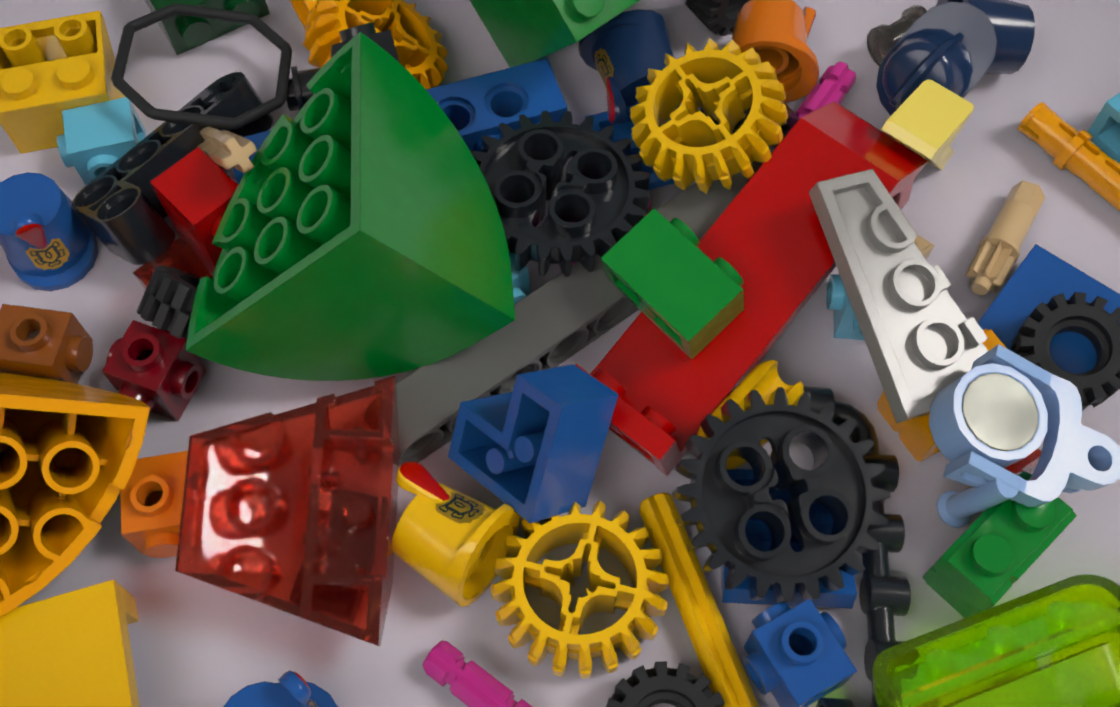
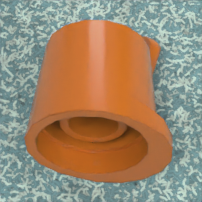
M750 0L744 4L738 13L732 39L740 46L742 53L753 47L755 52L760 55L762 63L769 61L770 65L774 67L777 80L783 84L785 90V103L796 101L806 96L816 86L819 75L816 55L807 46V38L816 17V10L806 6L802 10L793 0Z

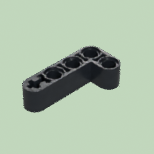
M233 72L217 79L178 111L235 118L263 104L246 76L242 72ZM269 113L238 129L213 128L220 131L224 129L246 137L268 131L273 124V117ZM165 121L77 193L73 199L72 207L110 252L131 264L142 265L157 259L172 245L175 240V233L164 220L168 215L150 181L203 143L205 139L200 134V131L208 126Z

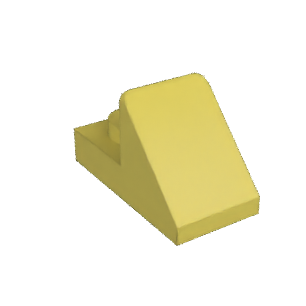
M927 79L887 119L881 130L942 171L954 153L950 145L972 114L974 106L971 102L935 81Z

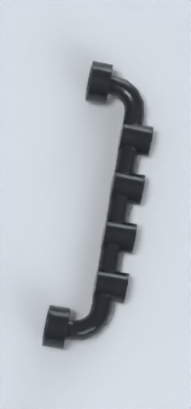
M805 386L804 391L810 392L811 411L817 413L831 401L835 403L833 423L839 426L852 418L857 421L850 435L854 444L872 439L874 445L862 457L866 464H884L886 469L871 479L872 487L881 488L893 493L897 488L899 480L898 460L895 455L879 453V442L875 428L865 414L849 404L835 401L833 391L830 388ZM884 501L874 504L872 510L886 517L889 520L888 525L879 529L867 530V533L877 541L880 548L878 551L870 554L862 553V563L865 570L863 571L860 583L859 600L861 610L867 617L868 641L864 652V667L867 678L872 682V703L869 707H899V682H913L917 671V655L912 642L896 641L894 616L907 615L911 602V590L906 577L890 576L888 552L899 553L902 550L905 539L904 521L899 514H885ZM821 697L816 707H854V704L850 699Z

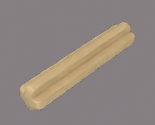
M210 126L200 131L205 141L197 147L216 164L227 170L233 167L242 173H247L254 168L249 156L257 152V148L251 140L223 129L220 131Z

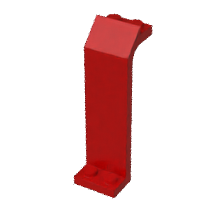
M835 101L798 120L771 153L772 157L769 161L761 165L699 241L700 244L697 247L712 261L717 257L723 258L743 279L744 284L741 287L744 290V310L693 359L685 354L641 312L589 374L619 394L609 430L654 464L666 476L670 474L688 451L685 443L691 435H697L701 426L700 423L708 414H712L756 367L836 267L809 195V191L814 185L820 181L873 169L895 203L902 210L909 201L915 177L928 162L925 158ZM575 364L577 367H579L580 369H582L583 371H585L586 373H588L586 370H584V369H583L582 367H580L578 364Z

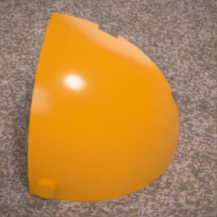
M0 372V617L11 612L46 587L76 559L102 527V520L115 503L121 489H125L132 475L144 440L150 407L147 404L123 394L95 387Z

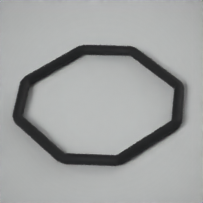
M178 3L170 4L132 20L124 26L111 80L113 85L151 119L238 129L284 105L287 99L292 48L288 42L267 24L251 13ZM176 14L250 24L281 50L276 96L235 118L154 108L123 79L134 32Z

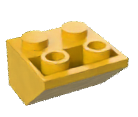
M100 10L0 28V124L20 154L58 147L57 136L64 134L63 110L125 97L113 85L111 80L115 56L104 17Z

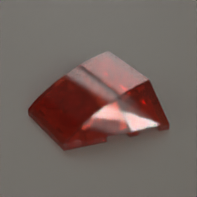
M395 376L374 381V386L337 397L334 393L317 398L316 403L276 415L269 412L191 435L189 437L175 571L380 647L393 584L394 552L392 550V537L396 529L398 498L396 475L400 463Z

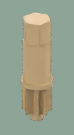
M1022 180L1010 190L988 235L981 240L979 249L965 274L972 279L969 285H971V290L975 294L986 295L989 290L995 293L998 287H1003L1014 263H1016L1020 256V247L1045 199L1040 185Z

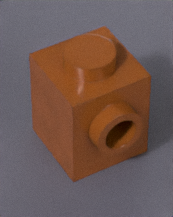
M2 304L0 309V372L78 384L81 373L85 372L91 364L93 339L74 314L71 312Z

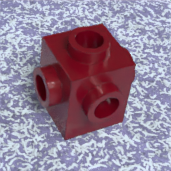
M133 320L123 337L116 340L109 349L106 365L102 373L119 394L135 398L150 407L149 414L154 412L179 421L207 371L197 355L186 351V338L182 337L179 339L170 335L168 330H161Z

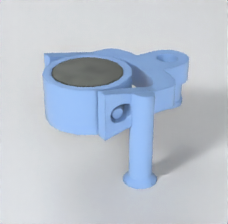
M1000 344L973 361L970 371L939 391L930 406L929 427L934 443L945 458L950 461V463L946 464L943 477L971 486L961 492L946 491L940 495L937 501L939 517L951 527H963L969 523L972 515L1009 499L1028 507H1039L1057 498L1061 492L1071 494L1082 489L1092 491L1110 485L1120 478V447L1105 434L1081 425V396L1074 384L1051 374ZM1044 439L1038 464L1028 481L1004 469L1026 458L1040 447Z

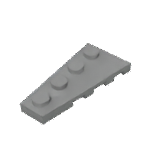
M873 169L817 182L809 191V195L896 424L930 414V406L937 393L970 371L973 361L988 352L982 343L988 337L975 318L971 317L967 320L946 290L951 283L938 264L930 265L914 243L917 233Z

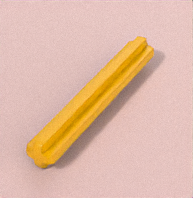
M663 492L644 499L640 503L639 513L646 529L649 531V538L653 548L660 549L663 554L660 565L663 572L669 577L668 585L704 675L711 681L709 685L710 690L714 694L720 692L725 702L723 707H759L695 550L688 551L686 547L690 538L685 526L677 525L676 519L680 514L672 496L669 493Z

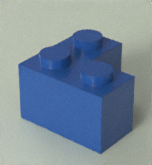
M574 364L518 374L513 392L460 402L448 458L505 504L514 508V511L529 523L569 512L574 502H577L581 508L586 507L619 394Z

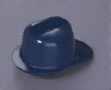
M947 2L932 7L913 23L887 53L878 69L877 92L880 103L890 116L927 79L935 81L964 98L983 78L994 61L997 47L994 25L984 11L969 3Z

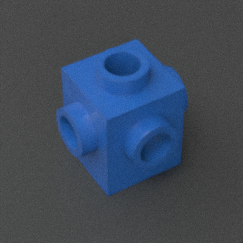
M810 598L792 609L787 603L781 601L769 607L752 620V624L756 629L751 632L743 647L748 654L743 658V662L758 690L764 695L771 692L780 707H808L821 697L823 698L842 687L857 672L855 666L843 650L847 644L839 625L829 613H819Z

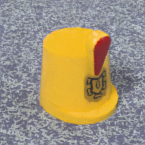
M407 461L398 468L396 482L402 489L416 494V496L407 506L397 523L392 537V550L395 555L460 607L469 606L479 599L497 577L493 567L495 559L509 556V553L505 550L504 540L507 535H517L520 515L508 504H503L495 509L445 484L439 483L423 465Z

